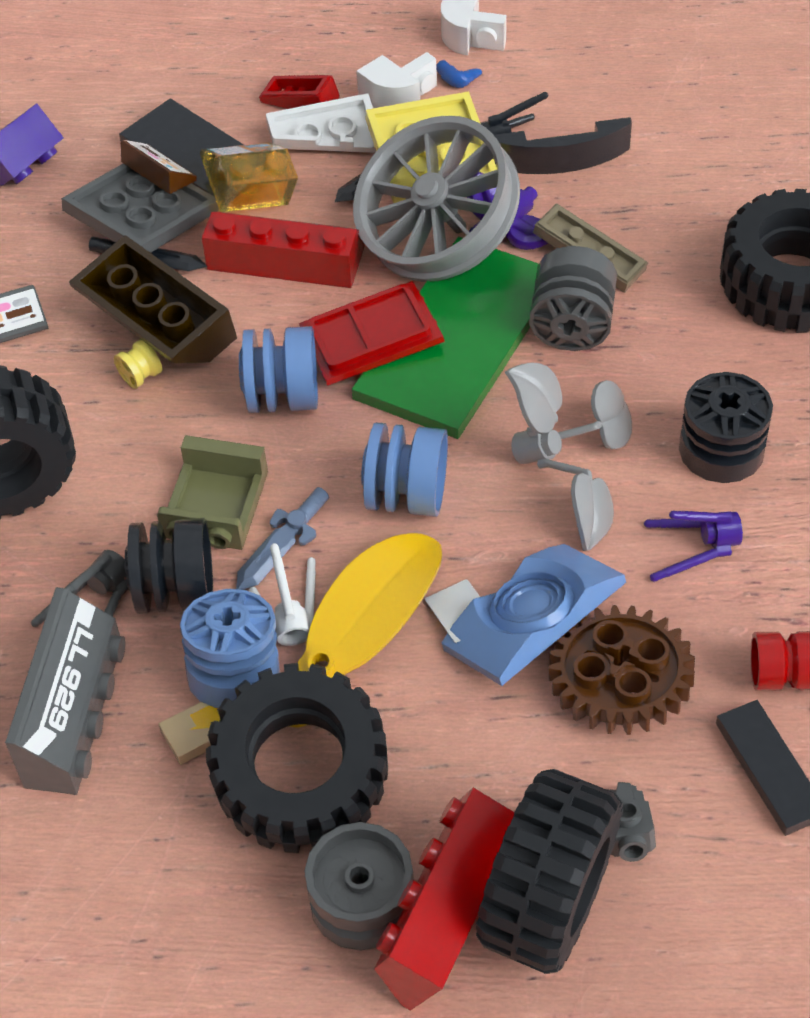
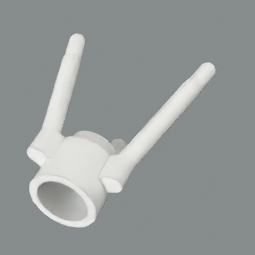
M273 543L270 546L282 601L275 607L274 613L277 641L284 646H294L307 641L308 632L314 617L316 561L313 557L307 560L305 608H303L298 601L291 600L279 546ZM250 587L249 592L260 595L255 587Z

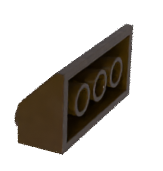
M126 235L69 281L72 288L173 364L211 362L237 339L228 308Z

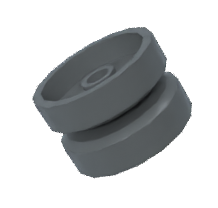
M363 822L341 825L323 835L309 852L304 871L312 918L323 936L340 947L360 951L376 948L388 924L392 922L396 925L403 911L402 908L397 906L398 901L408 883L414 879L410 853L400 838L380 825Z

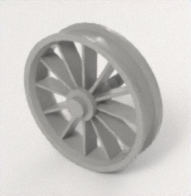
M460 116L431 117L402 129L388 139L371 157L359 178L354 194V223L356 229H359L358 234L364 244L393 273L403 278L420 282L452 278L470 270L487 258L508 233L519 205V176L510 156L485 126ZM452 142L439 170L437 146ZM469 142L480 145L474 153L460 164ZM426 151L427 173L419 177L407 163L420 153ZM493 158L495 159L497 170L473 177ZM403 166L416 179L412 187L390 183ZM496 188L492 203L465 198ZM383 194L406 199L379 208ZM458 209L485 215L478 225L469 232L466 229V222L458 214ZM399 219L379 237L377 232L378 225ZM444 222L455 233L464 232L466 234L462 240L447 249ZM433 227L435 254L419 257ZM411 233L402 256L390 252Z

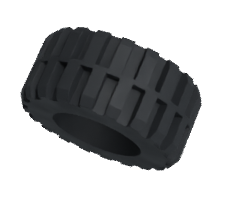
M785 189L775 190L770 196L764 193L755 197L752 200V204L747 202L731 217L724 237L720 265V282L725 289L724 293L732 304L736 303L735 308L745 317L748 315L752 316L755 323L763 327L765 324L774 326V330L785 332L786 329H796V333H807L810 328V266L790 265L773 258L778 255L790 254L810 259V193H806L807 189H795L794 192H786Z
M0 366V439H10V441L0 445V519L1 516L12 514L13 517L23 514L24 509L32 506L35 509L42 505L46 500L45 497L48 495L53 497L62 487V482H66L76 458L75 443L65 405L57 390L37 375L31 377L30 372L19 368L9 371L5 366Z
M298 663L284 664L285 672L273 674L271 668L258 672L259 681L251 685L247 680H244L235 687L237 698L234 701L225 698L217 709L220 721L211 722L207 735L211 746L206 748V763L210 771L209 777L220 806L227 818H232L236 829L246 837L252 834L256 836L259 845L272 849L275 843L282 844L286 853H299L300 845L311 844L313 848L323 835L338 826L357 822L366 823L371 818L370 808L372 805H379L384 794L383 783L388 778L386 734L383 731L381 716L377 708L370 706V697L361 687H356L353 690L350 678L340 672H336L330 678L327 676L324 666L311 664L309 671H299ZM307 724L318 726L333 734L339 740L342 747V762L335 774L323 785L306 792L285 793L268 787L257 776L254 764L257 752L261 745L280 729L292 725Z
M556 769L541 771L534 777L533 783L526 789L522 801L519 802L514 812L510 826H508L505 832L499 852L496 854L490 877L484 889V897L478 911L479 919L476 923V936L484 948L544 974L556 973L563 968L588 918L614 848L616 835L621 823L620 818L623 814V803L616 793Z

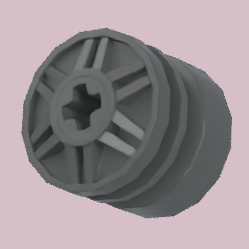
M567 246L556 248L544 255L539 262L529 325L534 335L545 344L561 350L580 351L591 349L603 343L608 337L611 330L617 271L613 263L605 255L588 247Z

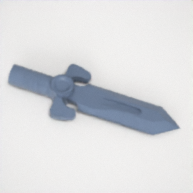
M317 487L297 510L287 513L282 509H277L270 520V526L277 528L282 523L286 524L281 528L275 529L237 572L236 589L243 590L259 585L274 566L270 546L273 543L279 546L282 558L296 542V535L302 534L299 537V544L303 546L316 538V530L307 525V523L329 499V495L325 490Z

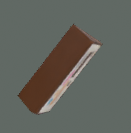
M128 140L121 141V162L168 194L197 181L195 174L149 144Z

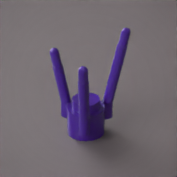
M671 511L669 513L671 519H647L644 522V526L647 528H701L704 544H711L714 547L711 550L651 574L650 580L653 582L716 557L731 556V546L740 545L743 538L740 516L737 512L731 511L719 513Z

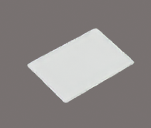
M465 579L426 597L425 601L453 641L457 643L461 640L450 631V628L470 602L480 596L471 583Z

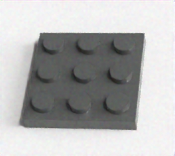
M121 164L61 198L62 211L115 243L126 235L150 253L210 217L211 212L219 211V199L192 183L168 194L125 164Z

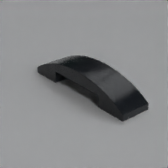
M631 117L596 121L595 132L527 140L524 131L495 134L494 137L512 159L517 173H566L600 165L628 151L631 142L632 120Z

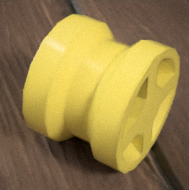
M141 339L133 343L130 351L119 352L113 358L119 374L133 389L143 385L146 377H155L163 370L156 352Z

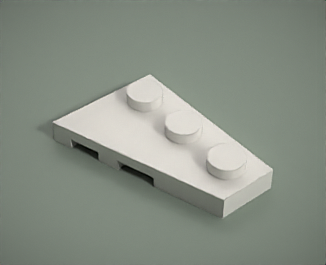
M368 93L266 113V122L273 147H278L274 149L376 152L365 120L366 110L373 109Z

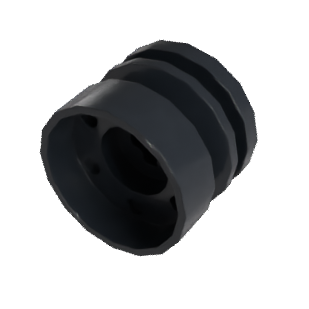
M732 372L709 374L697 380L687 391L684 404L679 451L683 463L692 473L708 481L730 483L741 481L758 470L763 463L773 411V403L769 392L758 381L744 374Z
M205 518L176 520L172 540H166L160 521H153L151 523L150 541H148L146 529L142 522L129 525L128 543L125 549V575L137 614L149 613L152 593L154 594L157 610L159 612H166L170 592L176 591L182 610H185L197 598L213 592L211 544Z

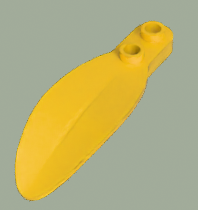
M401 534L371 546L350 562L328 589L313 617L307 636L306 651L297 662L299 671H309L311 664L315 665L320 661H326L329 663L325 667L326 674L332 678L336 672L345 675L361 667L377 655L409 620L430 588L441 565V544L434 538L424 534ZM298 724L289 727L299 728L306 726L307 724Z

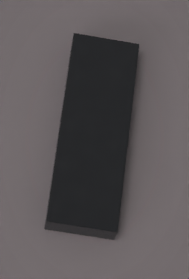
M752 701L718 715L716 720L717 727L783 834L786 836L810 826V781L759 701Z

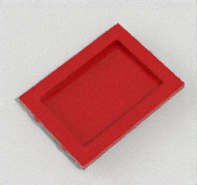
M413 281L397 285L299 323L300 327L313 326L316 363L327 386L445 342L437 321L433 318L424 302V297L420 295Z

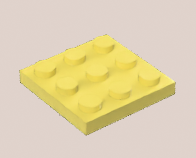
M469 91L367 109L365 116L376 151L402 129L431 117L460 116L480 123ZM452 142L437 146L439 170ZM469 142L460 164L474 153L480 145ZM426 151L420 153L407 163L419 177L427 173ZM494 159L488 162L479 172L485 174L497 170ZM403 166L390 183L412 187L416 179ZM391 196L393 203L406 200L405 198Z

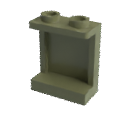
M185 435L180 447L184 464L168 507H160L157 513L158 521H160L164 529L165 537L172 540L176 520L205 518L212 547L243 550L268 474L264 447Z

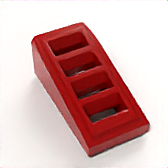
M332 75L273 76L259 96L261 103L286 109L336 100L340 97Z

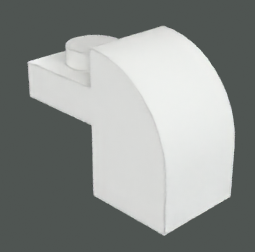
M442 0V40L449 49L463 55H468L470 47L504 51L506 45V15L479 12V0Z
M428 52L402 68L381 55L356 71L358 95L368 93L373 108L418 101L421 95L437 86L436 58Z

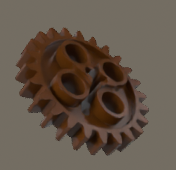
M612 605L611 615L605 616L599 608H595L593 620L584 617L578 622V628L573 626L565 633V637L561 636L555 641V650H550L549 652L550 665H548L549 681L552 682L553 696H560V707L562 710L573 707V720L578 721L586 715L589 716L590 729L593 730L600 722L606 723L607 734H612L616 724L623 725L627 735H631L633 724L639 723L646 732L650 731V719L652 718L663 725L666 724L667 711L678 715L680 713L681 701H689L690 687H694L695 656L690 655V642L681 641L682 630L676 628L668 631L669 619L666 617L656 623L653 622L652 610H648L640 617L636 616L635 606L631 605L627 614H620L618 607Z

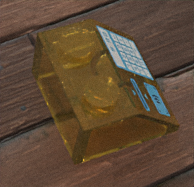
M268 142L201 149L200 156L220 212L289 205L298 176L287 148Z

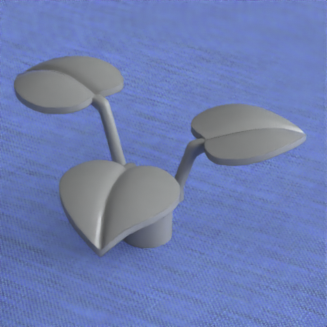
M526 363L512 367L505 371V374L515 389L520 409L529 426L526 431L514 434L511 443L513 455L520 464L537 462L540 469L549 467L576 474L571 484L572 504L583 551L591 550L607 534L613 522L614 508L608 486L601 478L592 479V473L589 469L550 459H553L561 451V439L600 429L601 439L606 448L618 449L625 446L632 433V418L624 400V395L616 383L608 380L599 382L595 385L591 396L592 412L597 421L557 432L552 429L555 423L558 422L556 412L562 405V391L554 372L546 365L540 363Z

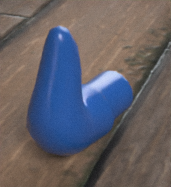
M445 60L439 61L436 65V70L442 79L456 88L467 86L482 74V70L477 68L459 71Z

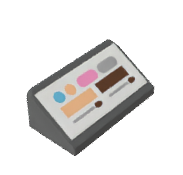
M28 285L0 294V343L49 329L34 285Z

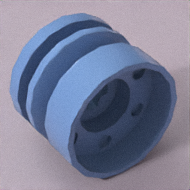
M313 326L287 327L284 333L283 346L275 345L271 328L263 330V347H258L255 329L243 330L242 347L239 352V379L241 391L246 399L248 413L260 412L262 394L266 395L268 411L275 412L278 394L286 393L291 411L317 410L318 383Z
M374 423L362 461L361 481L364 489L365 508L377 511L384 493L387 512H394L401 494L407 495V506L410 514L437 517L442 504L446 478L447 430L418 427L412 445L406 444L403 425L394 426L389 443L387 424Z
M239 589L213 591L194 600L183 612L180 630L185 653L186 677L190 691L200 702L219 708L225 698H229L232 701L237 698L234 688L244 680H247L252 685L259 681L258 672L271 668L273 674L280 673L279 655L276 647L275 615L272 606L260 595Z

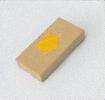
M200 702L158 723L163 737L180 765L205 753L206 748L211 746L207 735L211 722L220 721L218 708Z

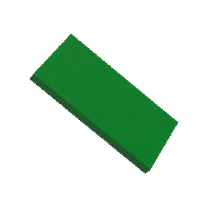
M458 236L453 245L462 240L463 237ZM495 249L478 265L460 275L440 281H427L419 293L424 297L425 304L433 318L437 321L445 342L363 372L352 388V399L424 427L446 429L448 436L459 439L530 329V310L539 263Z

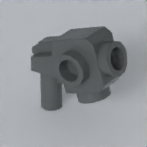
M618 782L616 790L607 789L616 793L623 803L621 823L611 855L614 857L620 856L625 861L635 862L643 859L648 852H651L656 847L654 824L649 802L644 800L643 791L637 790L636 786L631 785V783Z

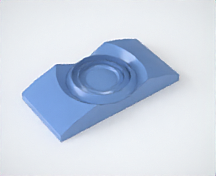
M566 544L548 547L525 557L511 580L506 582L496 593L473 599L450 628V631L461 641L455 643L447 633L441 642L443 650L503 686L626 583L625 575Z

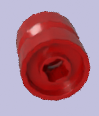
M810 631L791 633L787 641H785L780 632H754L752 634L751 675L755 691L782 690L787 681L792 688L810 690Z

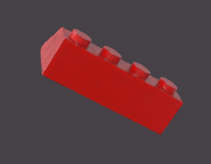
M215 211L211 212L202 235L207 270L352 288L365 247L358 234L359 229Z
M474 787L460 800L453 797L447 804L439 820V823L445 826L439 839L437 840L433 837L419 859V864L424 866V869L418 881L412 879L398 901L397 906L402 908L403 911L396 925L390 922L376 945V950L382 954L374 970L399 1003L410 1011L443 989L478 915L479 907L484 897V889L493 868V862L496 854L499 852L505 832L514 817V811Z

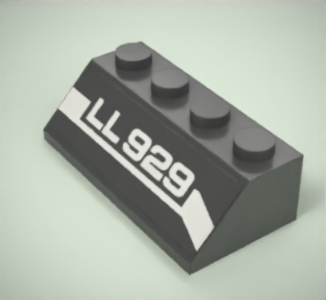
M55 588L5 744L25 789L77 795L82 778L87 779L92 766V753L90 749L93 739H99L101 736L104 721L103 705L105 700L112 698L115 685L113 671L116 662L121 663L123 660L126 642L125 637L120 636L116 619L65 588Z

